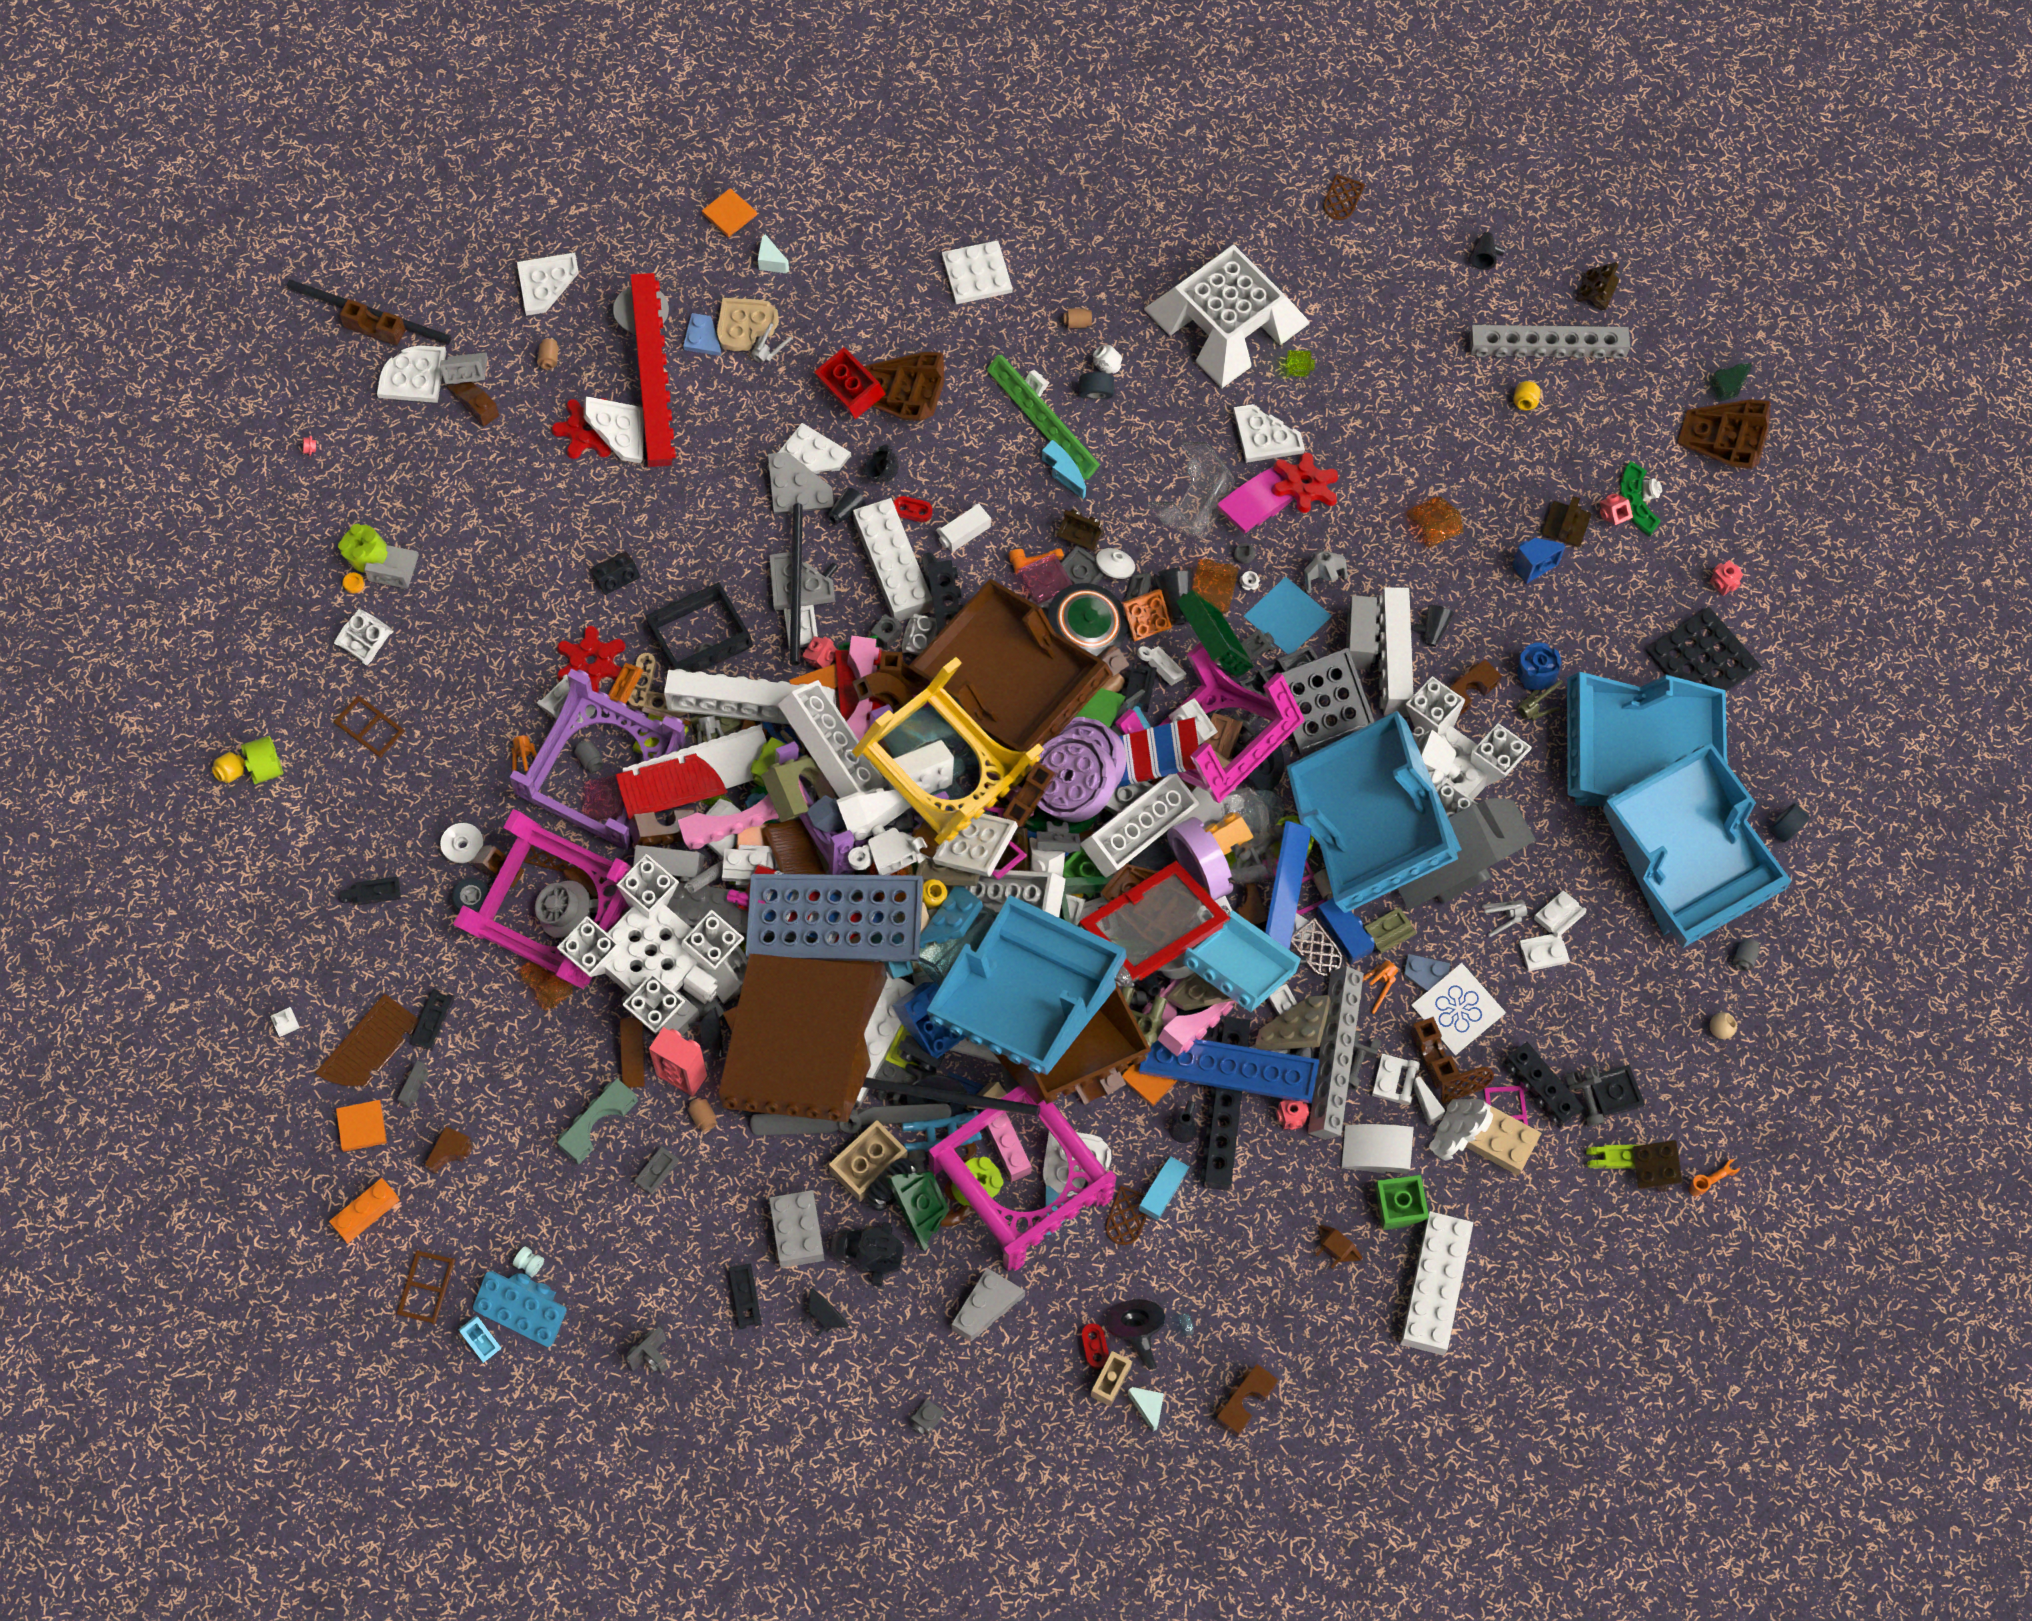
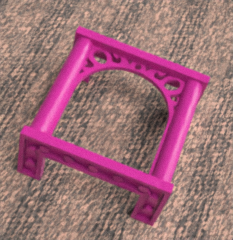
M1200 641L1187 654V657L1202 685L1178 708L1195 698L1205 714L1220 708L1237 707L1273 721L1224 769L1211 745L1204 742L1190 756L1196 769H1188L1185 772L1177 773L1181 780L1209 792L1213 801L1220 803L1305 719L1282 674L1276 673L1263 685L1268 698L1243 688L1226 676L1217 667L1216 663L1212 661ZM1132 709L1126 711L1115 722L1122 735L1145 730L1136 712ZM1168 716L1159 726L1173 722Z
M513 809L503 828L517 836V839L479 912L477 913L463 905L453 925L482 940L485 938L556 973V976L584 989L591 982L592 977H589L566 956H561L562 953L557 949L558 946H546L537 943L493 921L531 845L580 867L592 878L597 888L599 899L598 911L594 922L596 924L600 922L599 927L606 933L622 918L621 915L624 909L629 906L618 889L617 884L632 867L618 858H615L614 862L549 832L523 813ZM600 877H603L604 880H606V878L609 879L600 884ZM615 885L617 887L614 895L604 896V890L608 886ZM607 901H609L610 904L608 905V908L605 909L604 905Z
M1021 1085L1001 1099L1040 1105L1039 1119L1060 1144L1067 1157L1069 1167L1068 1180L1064 1190L1053 1203L1032 1212L1012 1211L999 1205L988 1195L954 1149L1007 1111L987 1108L929 1150L930 1171L933 1175H936L944 1169L980 1216L1003 1251V1266L1007 1272L1012 1269L1016 1271L1025 1264L1027 1247L1038 1245L1044 1239L1043 1236L1049 1231L1051 1233L1057 1231L1062 1226L1061 1223L1067 1218L1069 1220L1075 1218L1080 1213L1079 1209L1085 1205L1086 1207L1092 1204L1095 1207H1098L1100 1204L1102 1206L1107 1205L1113 1199L1112 1196L1116 1183L1115 1174L1111 1170L1107 1173L1053 1103L1046 1105L1045 1101L1036 1104ZM1078 1165L1079 1170L1083 1169L1084 1172L1075 1173L1073 1169ZM1075 1178H1083L1087 1180L1088 1186L1077 1188L1072 1184V1181ZM1070 1191H1073L1074 1193L1078 1194L1072 1195V1199L1067 1197V1194ZM1056 1206L1058 1209L1053 1211L1051 1208ZM1006 1216H1012V1217H1013V1219H1012V1221H1011V1226H1009V1225L1007 1224V1223H1009V1220L1005 1219L1004 1217H1006ZM1034 1217H1040L1041 1221L1039 1222V1220H1037L1035 1226L1033 1227L1032 1219ZM1020 1218H1025L1028 1222V1228L1024 1233H1020L1016 1229V1223Z

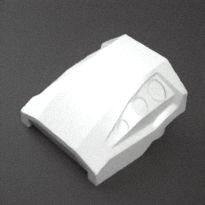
M358 609L349 622L344 625L334 643L360 659L365 665H368L387 637L394 631L374 616Z
M915 613L911 616L902 642L903 653L909 652L918 656L927 645L938 635L936 618L921 616Z
M566 674L542 700L537 702L538 706L555 719L560 715L570 689ZM589 705L585 711L586 715L590 718L596 708ZM579 713L578 716L580 717V719H578L576 722L582 723L584 720L581 716V713Z
M719 799L706 815L726 816L740 813L741 811L731 802ZM737 834L728 835L721 841H713L707 843V845L722 860L724 858V850L732 849L736 845Z

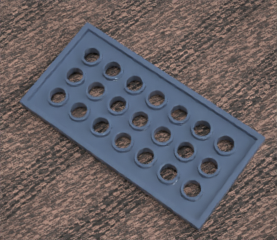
M751 874L746 959L752 953L812 960L919 962L924 878L923 876ZM771 891H775L778 894L774 901L766 899L767 894ZM793 891L799 893L797 900H788L789 893ZM812 892L820 893V898L817 901L809 900V895ZM834 892L842 894L841 899L837 902L830 900ZM856 892L863 894V899L859 902L852 900V895ZM878 892L885 894V898L881 902L873 900L874 895ZM905 893L906 899L903 902H896V894ZM758 900L765 901V904L758 903ZM774 912L776 913L775 920L767 922L765 920L766 914ZM791 912L798 914L794 922L786 920L787 915ZM813 912L819 914V919L816 922L808 921L809 914ZM832 913H839L841 915L840 920L835 923L830 922L829 917ZM854 913L862 914L861 921L857 923L852 922L850 919ZM874 914H883V920L880 923H874L872 921ZM896 914H904L905 920L902 923L894 922L893 919ZM767 933L775 934L774 940L770 943L763 940ZM789 933L796 934V940L792 943L785 941V937ZM811 933L818 935V939L814 943L806 941L807 936ZM836 933L839 935V940L836 943L828 942V937L831 934ZM853 934L861 935V940L856 944L849 942V938ZM875 934L883 936L882 941L878 944L871 942V938ZM897 934L904 936V941L900 944L892 942L893 937Z

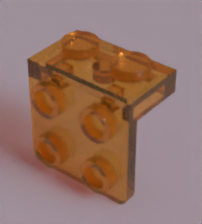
M1434 497L1407 511V516L1422 528L1424 542L1428 548L1464 532L1460 512L1442 497Z
M1199 559L1193 590L1219 607L1222 613H1227L1230 608L1239 568L1228 563H1216L1211 559Z

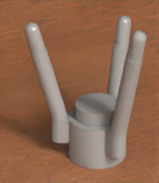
M772 323L768 325L764 335L758 337L755 347L750 354L759 363H764L765 360L770 362L772 357L792 340V337H788L770 353V348L764 343L773 326Z
M715 716L698 719L699 724H696L698 745L702 743V731L703 735H707V741L712 740L711 733L716 732L715 728L720 737L725 736L720 727L719 720L715 721Z
M1522 899L1482 905V908H1489L1484 909V913L1506 910L1507 916L1513 918L1488 933V937H1492L1515 923L1522 922L1521 917L1527 915V907Z

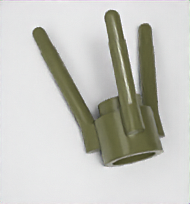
M1558 681L1536 699L1533 698L1540 690H1534L1521 702L1518 710L1524 719L1528 720L1531 718L1532 721H1535L1539 717L1559 711L1560 707H1555L1538 713V710H1540L1538 702L1560 686L1563 681Z

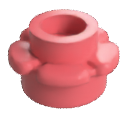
M312 436L309 438L304 437L303 454L311 456L312 452H316V440H312Z

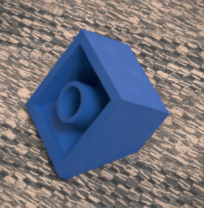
M1534 538L1529 542L1526 540L1518 546L1512 567L1527 584L1558 566L1566 546L1563 543Z

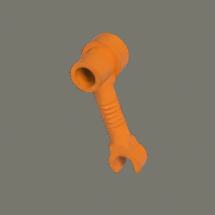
M1061 548L1027 558L1023 549H1015L1008 553L1015 573L1026 571V566L1063 560L1062 556H1064Z
M1735 1159L1729 1160L1723 1168L1708 1177L1697 1175L1691 1181L1689 1187L1690 1194L1693 1196L1704 1194L1713 1183L1725 1176L1737 1174L1740 1168L1732 1170L1729 1166Z

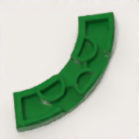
M1630 461L1622 477L1621 496L1629 499L1633 515L1631 521L1638 529L1650 537L1660 524L1661 519L1649 510L1642 499V481L1647 470Z

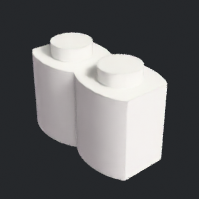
M694 965L684 979L683 989L702 1003L706 1004L707 1001L711 1003L718 993L716 991L718 988L716 985L717 979L699 966Z

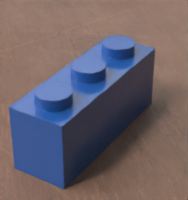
M1334 897L1318 906L1317 915L1350 964L1372 953L1375 946L1374 939L1369 933L1365 932L1363 923L1358 916H1355L1352 911L1344 913L1335 904Z

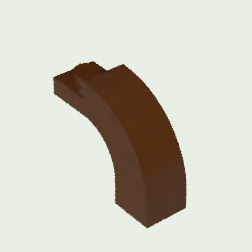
M881 652L880 672L890 674L899 679L912 695H919L926 689L924 685L915 679L908 668L909 666L904 663L902 652Z
M871 673L852 682L860 701L872 697L881 699L891 706L893 714L914 699L909 689L899 679L887 673ZM914 713L897 726L899 731L918 723Z

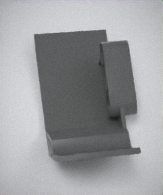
M1502 798L1486 799L1448 818L1462 850L1457 852V860L1398 888L1409 911L1435 896L1438 897L1441 904H1444L1491 878L1486 868L1536 841L1514 800Z

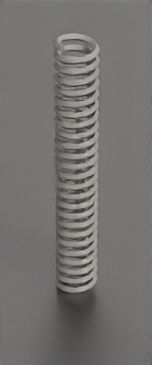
M724 859L685 883L684 888L689 893H694L723 875Z

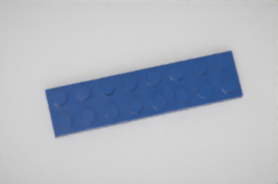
M1195 1039L1193 1041L1194 1045L1188 1052L1183 1051L1176 1056L1157 1040L1155 1043H1152L1147 1061H1142L1139 1069L1140 1074L1312 1103L1319 1059Z

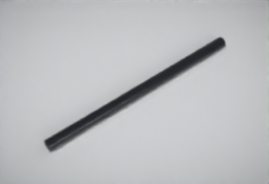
M291 279L287 283V289L341 308L345 306L348 300ZM367 306L370 313L377 317L382 316L383 311ZM403 319L407 331L449 345L451 335Z
M799 503L793 505L790 665L793 666L800 664L803 505Z
M866 1077L862 1086L863 1088L1037 1117L1040 1114V1105Z

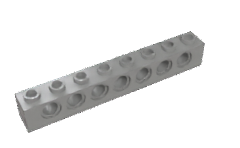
M1472 325L1469 335L1470 353L1478 357H1485L1487 355L1497 357L1516 356L1519 358L1525 356H1535L1537 358L1545 356H1555L1556 358L1572 356L1575 358L1594 357L1599 359L1613 357L1620 359L1627 357L1630 349L1629 327Z
M1348 966L1331 971L1328 995L1331 1003L1321 1039L1319 1067L1308 1134L1324 1140L1341 1136L1360 1004L1364 973Z

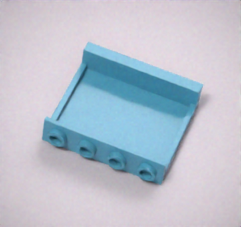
M1232 910L1228 914L1230 919L1223 924L1222 929L1209 936L1194 950L1189 947L1187 948L1182 963L1222 991V993L1236 1001L1240 1006L1252 1012L1296 973L1301 958Z

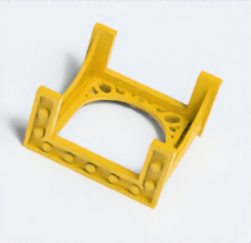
M957 657L940 670L923 692L899 711L893 714L888 710L875 720L852 750V753L857 758L863 754L938 833L934 840L939 845L946 840L951 842L959 834V831H964L972 823L970 821L972 818L977 820L985 812L983 810L985 807L990 809L998 801L996 799L998 796L1003 798L1011 790L1009 788L1011 785L1016 787L1024 779L1023 777L1032 770L1031 767L1037 761H1040L1039 755L1044 750L1039 743L1031 750L1024 752L1012 751L1002 747L992 740L956 703L943 687L962 664ZM929 702L975 752L980 765L979 784L972 794L962 799L945 800L932 796L921 789L877 742ZM992 772L997 774L999 780L989 779L986 773ZM984 784H988V785H990V786H988L987 789H986V788L984 787ZM950 806L954 811H946L945 808Z

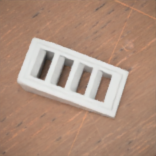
M1417 1077L1413 1083V1088L1425 1119L1430 1126L1442 1118L1445 1110L1421 1077Z

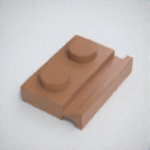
M1213 713L1211 722L1218 732L1204 742L1210 744L1214 751L1226 759H1231L1243 722Z

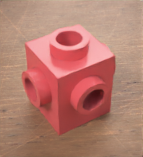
M1611 494L1606 499L1600 501V514L1604 520L1617 525L1633 518L1629 499L1618 494Z
M1730 560L1724 565L1720 563L1713 569L1714 574L1710 583L1723 596L1729 591H1735L1741 585L1740 580L1743 573Z
M814 636L802 657L812 667L822 669L831 665L835 659V650L837 649L831 639Z
M1283 1099L1279 1104L1278 1110H1276L1278 1122L1282 1123L1283 1130L1289 1128L1294 1130L1305 1125L1307 1116H1309V1110L1306 1103Z

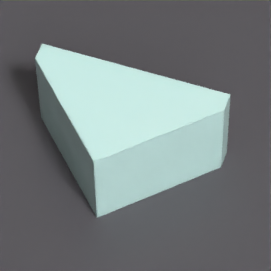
M766 234L762 236L758 256L759 270L780 273L789 272L788 260Z
M1134 1387L1130 1388L1128 1396L1154 1432L1158 1427L1164 1394Z

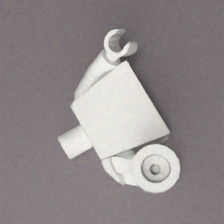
M1416 727L1412 735L1415 742L1418 743L1417 747L1435 788L1447 775L1455 779L1461 770L1453 764L1456 750L1450 746L1444 735L1438 734L1433 730L1425 733L1422 727Z
M877 825L871 830L874 837L869 839V844L852 849L849 852L848 860L851 867L856 870L866 869L874 861L878 875H890L916 862L915 852L917 854L920 853L919 849L922 847L927 848V845L922 837H912L904 832H898L896 828L885 831L882 825Z

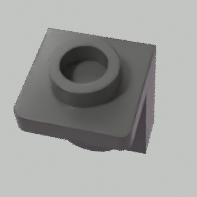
M1260 629L1241 642L1252 661L1269 649L1272 651L1276 649L1273 644L1275 640L1272 635Z
M926 1399L917 1413L910 1418L913 1424L912 1428L921 1435L924 1432L930 1435L945 1415V1412Z

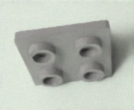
M487 353L449 356L448 360H441L440 367L445 384L485 380Z
M387 545L386 550L388 554L383 564L366 563L364 570L368 581L408 589L419 553Z

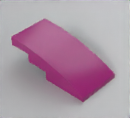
M1273 467L1225 497L1217 504V509L1242 533L1246 534L1255 525L1259 526L1270 516L1274 517L1295 498L1291 495L1278 497L1272 493V486L1277 482L1284 481L1282 475L1275 472Z

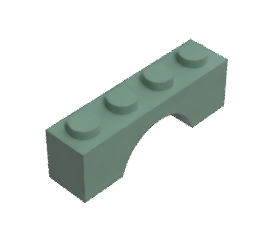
M618 1079L613 1083L609 1082L603 1089L604 1093L599 1098L593 1099L588 1106L589 1109L584 1114L578 1115L573 1122L574 1125L569 1130L562 1132L558 1138L557 1144L559 1149L578 1165L594 1149L590 1141V1132L595 1122L606 1115L624 1117L638 1102L637 1095Z

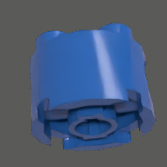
M1533 643L1525 648L1521 653L1517 668V676L1525 689L1544 690L1556 683L1561 667V656L1558 650L1554 647L1553 649L1548 647L1549 644Z

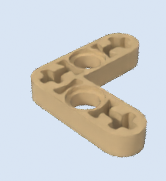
M650 653L641 654L637 658L636 666L644 670L643 663L646 660L650 661L646 668L647 672L643 671L640 677L646 678L648 682L644 686L636 684L628 699L630 707L634 710H639L637 707L641 705L676 717L685 715L687 712L667 709L664 693L650 691L656 669V661ZM638 691H640L641 700L635 703L634 699H637ZM656 699L664 701V704L659 708L652 705Z

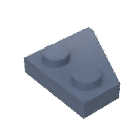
M1408 954L1404 977L1416 983L1422 991L1428 992L1448 975L1450 963Z

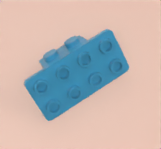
M494 1271L487 1272L473 1305L475 1312L546 1347L553 1345L566 1314V1307L553 1301L556 1292L550 1290L548 1285L536 1283L530 1280L529 1276L521 1273H516L508 1279Z

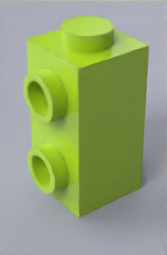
M771 737L769 742L764 743L761 749L762 754L758 760L755 759L750 768L753 781L762 787L765 786L761 775L768 771L769 766L775 764L776 748L786 745L785 743Z

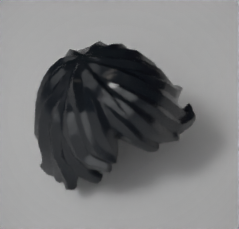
M887 444L879 446L877 450H874L873 459H868L865 462L863 471L869 480L879 483L888 482L898 474V468L900 467L898 458L892 452L893 449H888L889 446Z

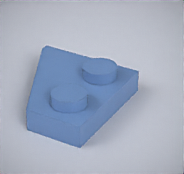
M691 314L683 345L684 350L721 356V349L711 316Z

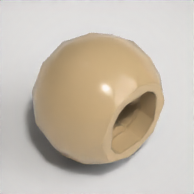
M1717 1013L1710 1021V1031L1719 1039L1731 1038L1737 1030V1022L1729 1013Z

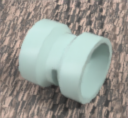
M525 1246L516 1255L513 1265L518 1269L523 1268L527 1275L533 1277L542 1267L544 1258L540 1255L532 1254L531 1249Z

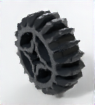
M904 1157L892 1162L880 1172L870 1184V1187L867 1188L865 1199L868 1201V1204L876 1211H883L897 1200L886 1177L888 1175L918 1172L914 1167L915 1165Z

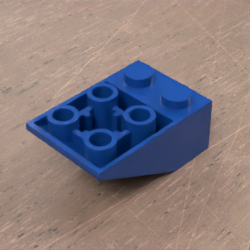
M923 982L893 1003L892 1007L902 1025L927 1054L939 1058L964 1040L966 1036L963 1034L961 1036L955 1035L948 1027L944 1025L940 1027L930 1021L927 1009L940 987L937 982Z

